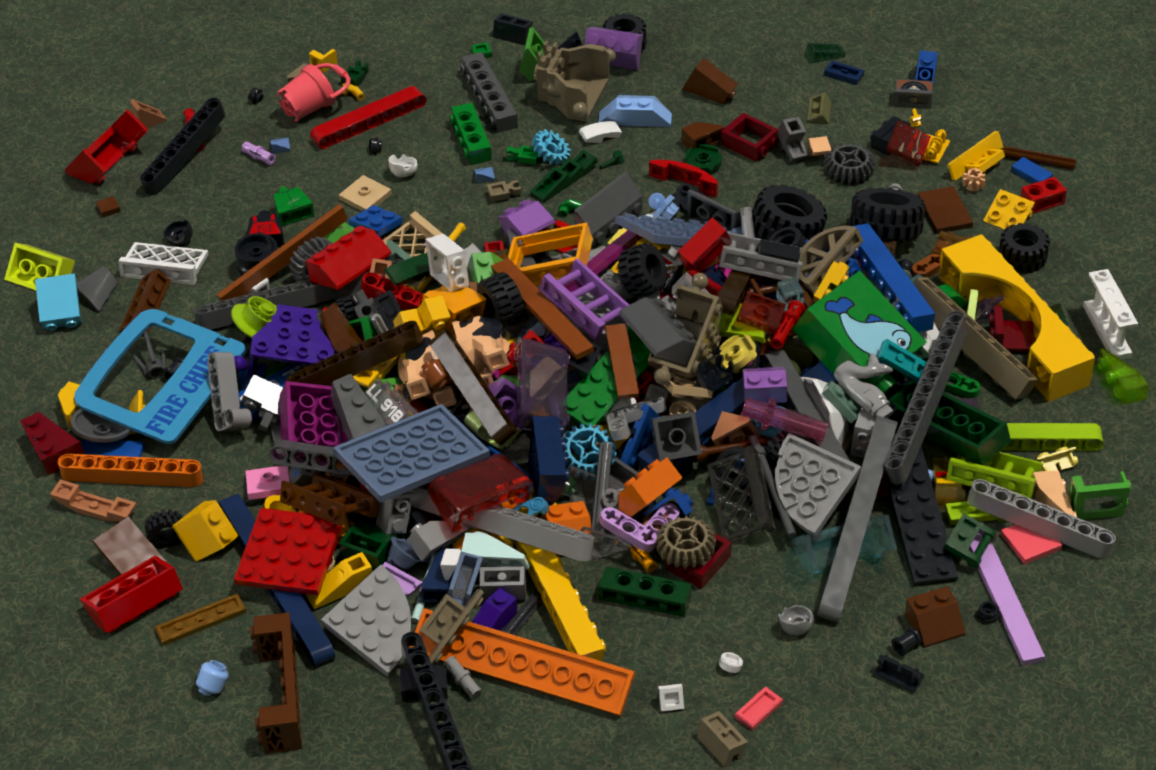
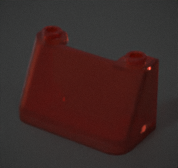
M494 454L486 460L436 477L431 481L427 493L451 533L462 529L460 524L466 518L468 521L473 520L475 513L509 501L510 505L515 502L519 504L529 501L533 483L506 456Z

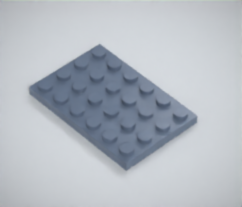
M625 213L624 216L616 215L615 219L617 225L653 243L684 246L705 225L700 221L691 219L689 222H684L685 220L673 218V221H670L665 217L658 216L657 219H652V217L647 215H641L638 218L628 213Z
M440 404L333 447V454L381 503L489 458L490 450L452 413Z

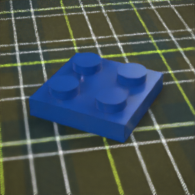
M374 205L349 219L350 226L354 228L364 226L365 228L372 229L379 237L403 223L402 216Z

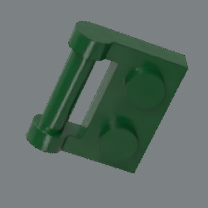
M963 513L943 549L967 561L970 567L978 568L982 562L981 558L990 542L994 541L997 534L993 529ZM977 533H979L983 538L975 552L972 553L968 549Z

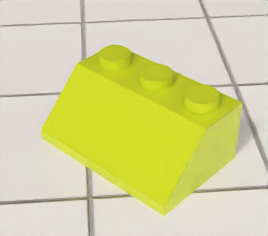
M14 243L4 280L36 290L35 279L71 274L75 260L30 245Z

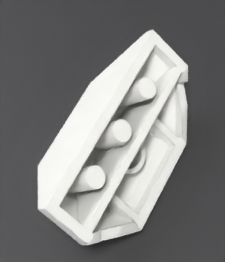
M800 377L842 446L850 427L849 421L822 395L824 387L828 383L815 378Z

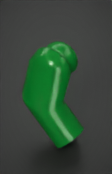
M568 199L559 205L558 213L560 216H567V213L577 209L583 203L574 199Z

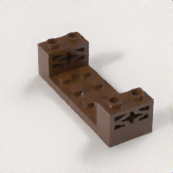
M290 612L253 617L254 626H250L251 640H254L252 641L254 654H258L260 662L279 660L280 671L284 672L281 677L283 705L258 708L259 717L255 718L256 732H258L259 746H264L265 754L302 749L295 641Z

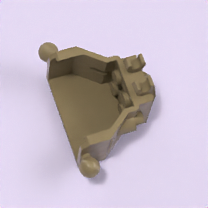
M546 40L543 45L544 57L542 51H540L537 55L538 63L535 66L533 75L537 82L538 100L556 106L569 119L587 122L610 79L609 63L615 60L616 53L612 49H606L604 46L594 44L570 49H557V42L554 43L553 47H550Z
M697 273L693 276V288L677 285L674 292L677 297L676 319L684 324V328L694 335L693 338L697 342L688 364L684 365L659 357L654 358L653 354L650 353L648 363L650 366L659 368L654 374V379L658 384H667L671 379L670 372L693 380L697 375L698 364L713 357L715 348L720 344L719 321L723 305L718 296L701 291V289L708 285V278L703 273Z

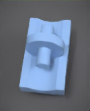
M653 193L649 197L648 202L650 207L657 211L652 216L656 219L658 216L670 220L679 210V207L672 202L675 197L670 194L665 199L662 194Z

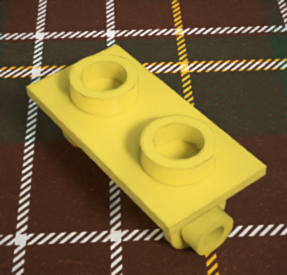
M1062 447L1052 454H1048V452L1041 453L1036 456L1035 461L1043 462L1042 471H1058L1056 464H1058L1060 471L1073 468L1078 464V458L1072 454L1076 447L1069 449Z

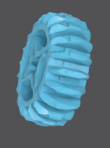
M582 423L580 424V429L574 426L572 427V432L567 431L566 437L562 438L565 439V452L563 454H567V469H569V473L575 471V477L583 474L584 480L587 478V475L594 479L595 473H597L599 448L595 446L596 441L599 443H611L613 441L611 436H607V429L602 432L600 431V425L594 429L592 423L588 425V428H585V425ZM611 443V444H612L611 465L614 464V459H613V458L616 457V451H614V449H616V444H615V443ZM591 446V452L586 453L584 457V450L586 451ZM570 449L580 456L579 461L572 456ZM590 461L596 462L593 464H587Z

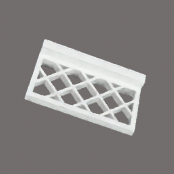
M135 242L126 257H121L118 261L120 277L142 279V277L157 268L171 280L170 283L195 285L197 281L196 275L208 256V250Z

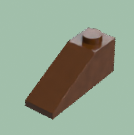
M333 303L319 315L337 353L362 342L336 303Z

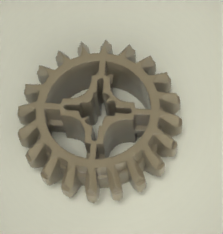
M686 515L684 518L677 516L675 520L669 518L667 523H663L661 529H658L656 545L662 560H667L668 565L674 563L676 568L683 566L686 570L687 566L695 568L696 564L703 566L704 561H709L710 555L714 553L716 539L710 525L704 524L703 519L697 521L695 516L690 519Z

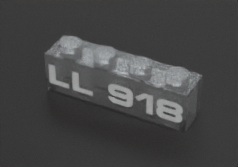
M378 378L364 392L381 418L388 425L419 413L388 381L383 383Z

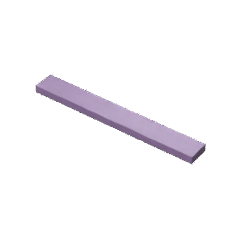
M977 533L969 547L972 553L975 552L983 538L979 533ZM990 542L981 558L982 562L978 570L993 602L998 606L999 616L1022 666L1043 662L1045 655L993 544Z

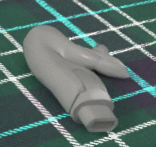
M870 354L868 365L865 367L859 366L852 361H846L836 368L834 377L842 389L857 404L870 413L872 417L889 418L894 413L890 407V402L878 387L858 380L893 372V369L888 365L880 364L876 355Z

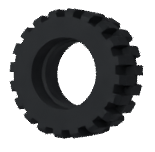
M782 184L780 186H768L759 192L752 210L754 232L758 233L759 238L769 240L776 231L782 228L796 227L800 230L805 240H810L815 235L823 232L827 221V212L819 199H815L814 195L806 193L803 189L800 190L794 186L788 187ZM793 241L787 242L786 244L790 245L793 243Z
M893 188L863 189L858 191L852 198L850 226L869 223L881 241H909L916 239L923 232L926 205L924 200L918 195L904 192V190H895Z

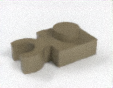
M518 180L512 181L509 184H506L505 181L487 184V191L491 202L509 199L511 194H522Z

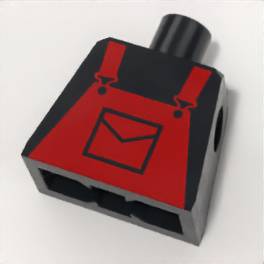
M262 210L258 216L250 217L246 235L253 233L268 234L275 239L277 247L285 244L283 230L277 214H270L268 211Z

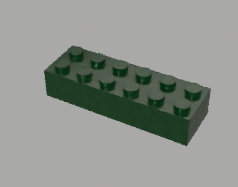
M913 379L889 399L898 407L890 418L897 421L899 425L917 386ZM944 392L925 435V438L980 465L987 464L1011 442L1006 422Z

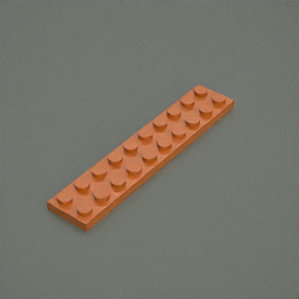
M423 608L415 632L421 636L429 655L436 643L421 633L419 629L433 611ZM469 621L463 627L459 626L454 632L456 637L449 646L445 645L440 651L443 653L439 659L441 662H445L449 657L455 656L464 669L620 717L636 674L629 669Z

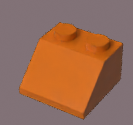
M584 501L551 505L545 515L541 514L540 519L591 535L590 515Z

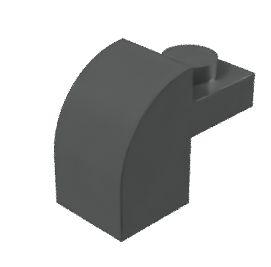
M799 117L782 120L778 130L780 149L782 152L786 151L791 163L806 160L809 157V153L802 141L806 130Z

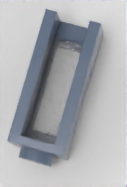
M461 551L448 595L462 606H465L471 598L483 557Z

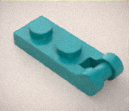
M888 339L882 341L877 357L878 360L913 379L915 384H918L927 363Z

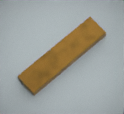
M237 593L154 627L162 645L165 646L247 612Z

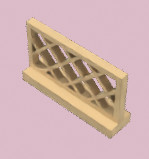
M416 211L410 215V221L382 240L385 244L390 239L392 241L400 240L398 246L402 250H411V254H409L411 257L420 255L415 254V249H425L424 253H427V248L423 247V244H416L417 239H427L443 234ZM411 227L415 230L414 234H405ZM413 239V244H403L404 240Z

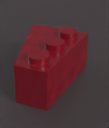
M37 412L20 420L48 475L60 471L58 459L62 455H85L80 441L42 413Z

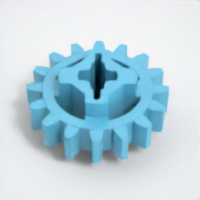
M546 129L543 132L539 130L532 139V146L535 147L533 150L538 152V157H543L544 162L548 160L551 165L554 162L558 166L560 163L563 164L570 156L571 149L567 148L569 144L565 143V139L560 138L558 133L555 135L552 130L549 133Z

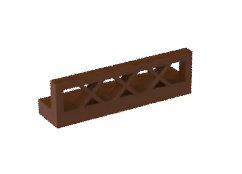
M157 268L142 277L119 329L120 333L141 312L149 309H159L171 280Z

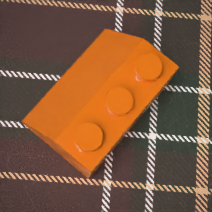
M667 457L661 462L656 459L647 466L649 471L644 468L635 475L637 480L632 477L623 484L625 489L619 493L620 512L629 517L633 516L682 479V476Z

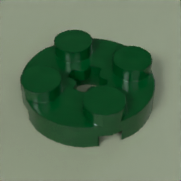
M700 144L699 148L693 149L691 147L686 151L685 163L712 175L722 165V154L718 152V148L715 146Z

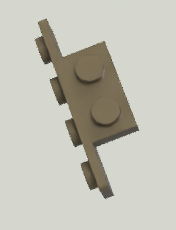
M481 589L475 591L465 606H462L451 596L445 594L421 626L419 631L436 643L428 655L431 664H436L443 655L440 652L445 645L449 646L456 637L454 632L459 626L463 627L470 618L468 613L471 609H476L483 601L481 596L484 593Z

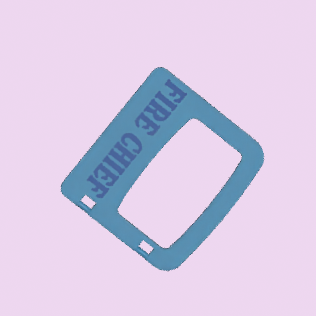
M149 309L141 312L106 349L76 390L74 399L77 406L82 410L162 443L173 444L179 439L211 397L207 365L209 353L231 352L234 356H243L246 352L245 345L240 341L221 336L217 332L189 321L170 316L166 312ZM167 319L174 323L172 325H168L164 322ZM157 326L195 342L172 377L140 412L129 411L94 396L116 363L149 327ZM221 340L226 342V344L222 346L217 344V341Z

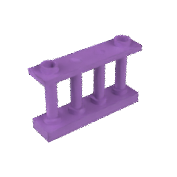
M578 258L574 260L571 272L558 280L550 273L543 276L539 291L594 341L601 337L605 324L618 317L626 323L620 316L619 311L629 304ZM575 279L583 285L573 292L564 287V285ZM591 292L597 298L596 300L584 305L577 299ZM603 304L611 310V312L600 318L592 312V310Z

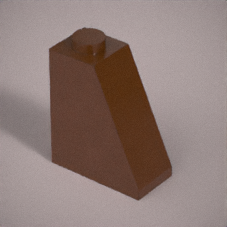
M703 58L693 70L682 90L724 104L727 99L731 101L737 92L734 90L738 84Z

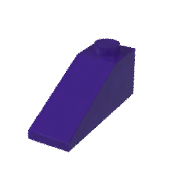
M498 588L484 602L472 623L501 631L517 613V598Z

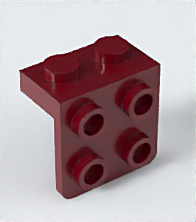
M994 306L993 314H989V326H992L990 328V335L1008 351L1029 352L1030 347L1035 343L1033 322L1003 320L1002 306Z

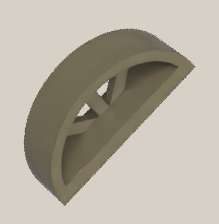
M838 226L827 229L815 235L802 247L799 261L802 262V269L799 279L811 296L814 297L833 261L846 263L864 240L857 227ZM817 257L822 258V260L813 263Z

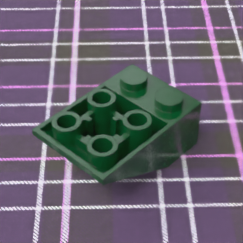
M367 516L349 528L339 542L341 561L363 552L372 566L373 572L377 567L387 562L389 557L388 550L392 544L390 538L404 539L407 532L405 534L386 535L376 524L377 517L370 518Z

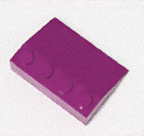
M285 382L279 394L281 440L335 447L348 442L330 396L332 386ZM297 452L299 457L306 458L304 453ZM318 455L321 461L327 462L325 456Z

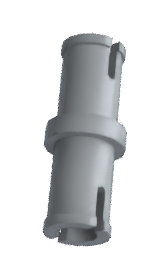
M455 656L449 657L443 663V666L455 678L454 682L456 685H460L470 699L480 695L482 689L470 677L471 673L469 670H465Z

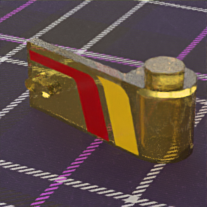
M944 456V458L932 457L933 489L937 503L945 505L947 503L964 502L965 490L962 489V485L946 480L950 459L947 456Z

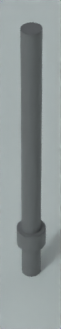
M752 435L749 437L753 448V456L760 465L788 538H794L796 532L789 514L780 500L776 482L766 460L767 454L765 449L760 445L757 435Z

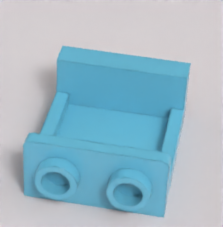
M75 273L35 279L39 320L42 329L52 331L58 327L66 326L72 328L82 324L77 291L78 282Z

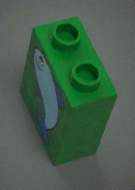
M861 271L855 273L807 308L792 328V331L833 375L836 368L846 361H852L863 367L867 366L870 354L873 353L878 357L882 341L886 339L914 355L927 343ZM892 368L893 372L858 380L878 387L885 395L897 383L892 376L899 371ZM899 372L900 375H901L904 379L908 377V376L902 374L901 372Z

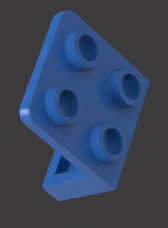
M671 487L661 494L663 496L662 499L657 502L653 500L645 506L642 514L645 517L674 498L684 514L687 515L693 511L691 506L694 503L687 493L683 495L679 488L674 490Z

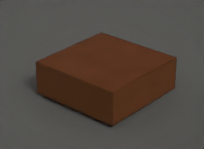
M114 196L96 202L102 217L121 212Z

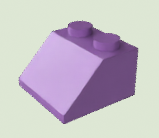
M530 199L520 202V206L516 208L511 207L504 210V214L498 217L506 237L507 229H512L517 236L536 233L555 223L554 218L538 201H530Z
M784 367L742 369L745 404L787 402V380Z

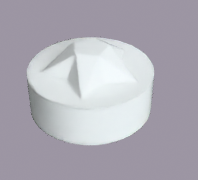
M731 652L723 653L719 661L720 667L730 673L739 672L743 664L741 657Z

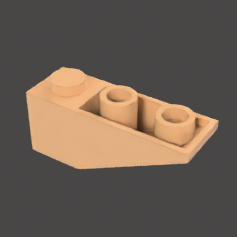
M1059 471L1033 472L1032 478L1036 479L1033 491L1034 500L1077 517L1076 512L1072 511L1071 498L1066 493L1065 481L1061 479Z

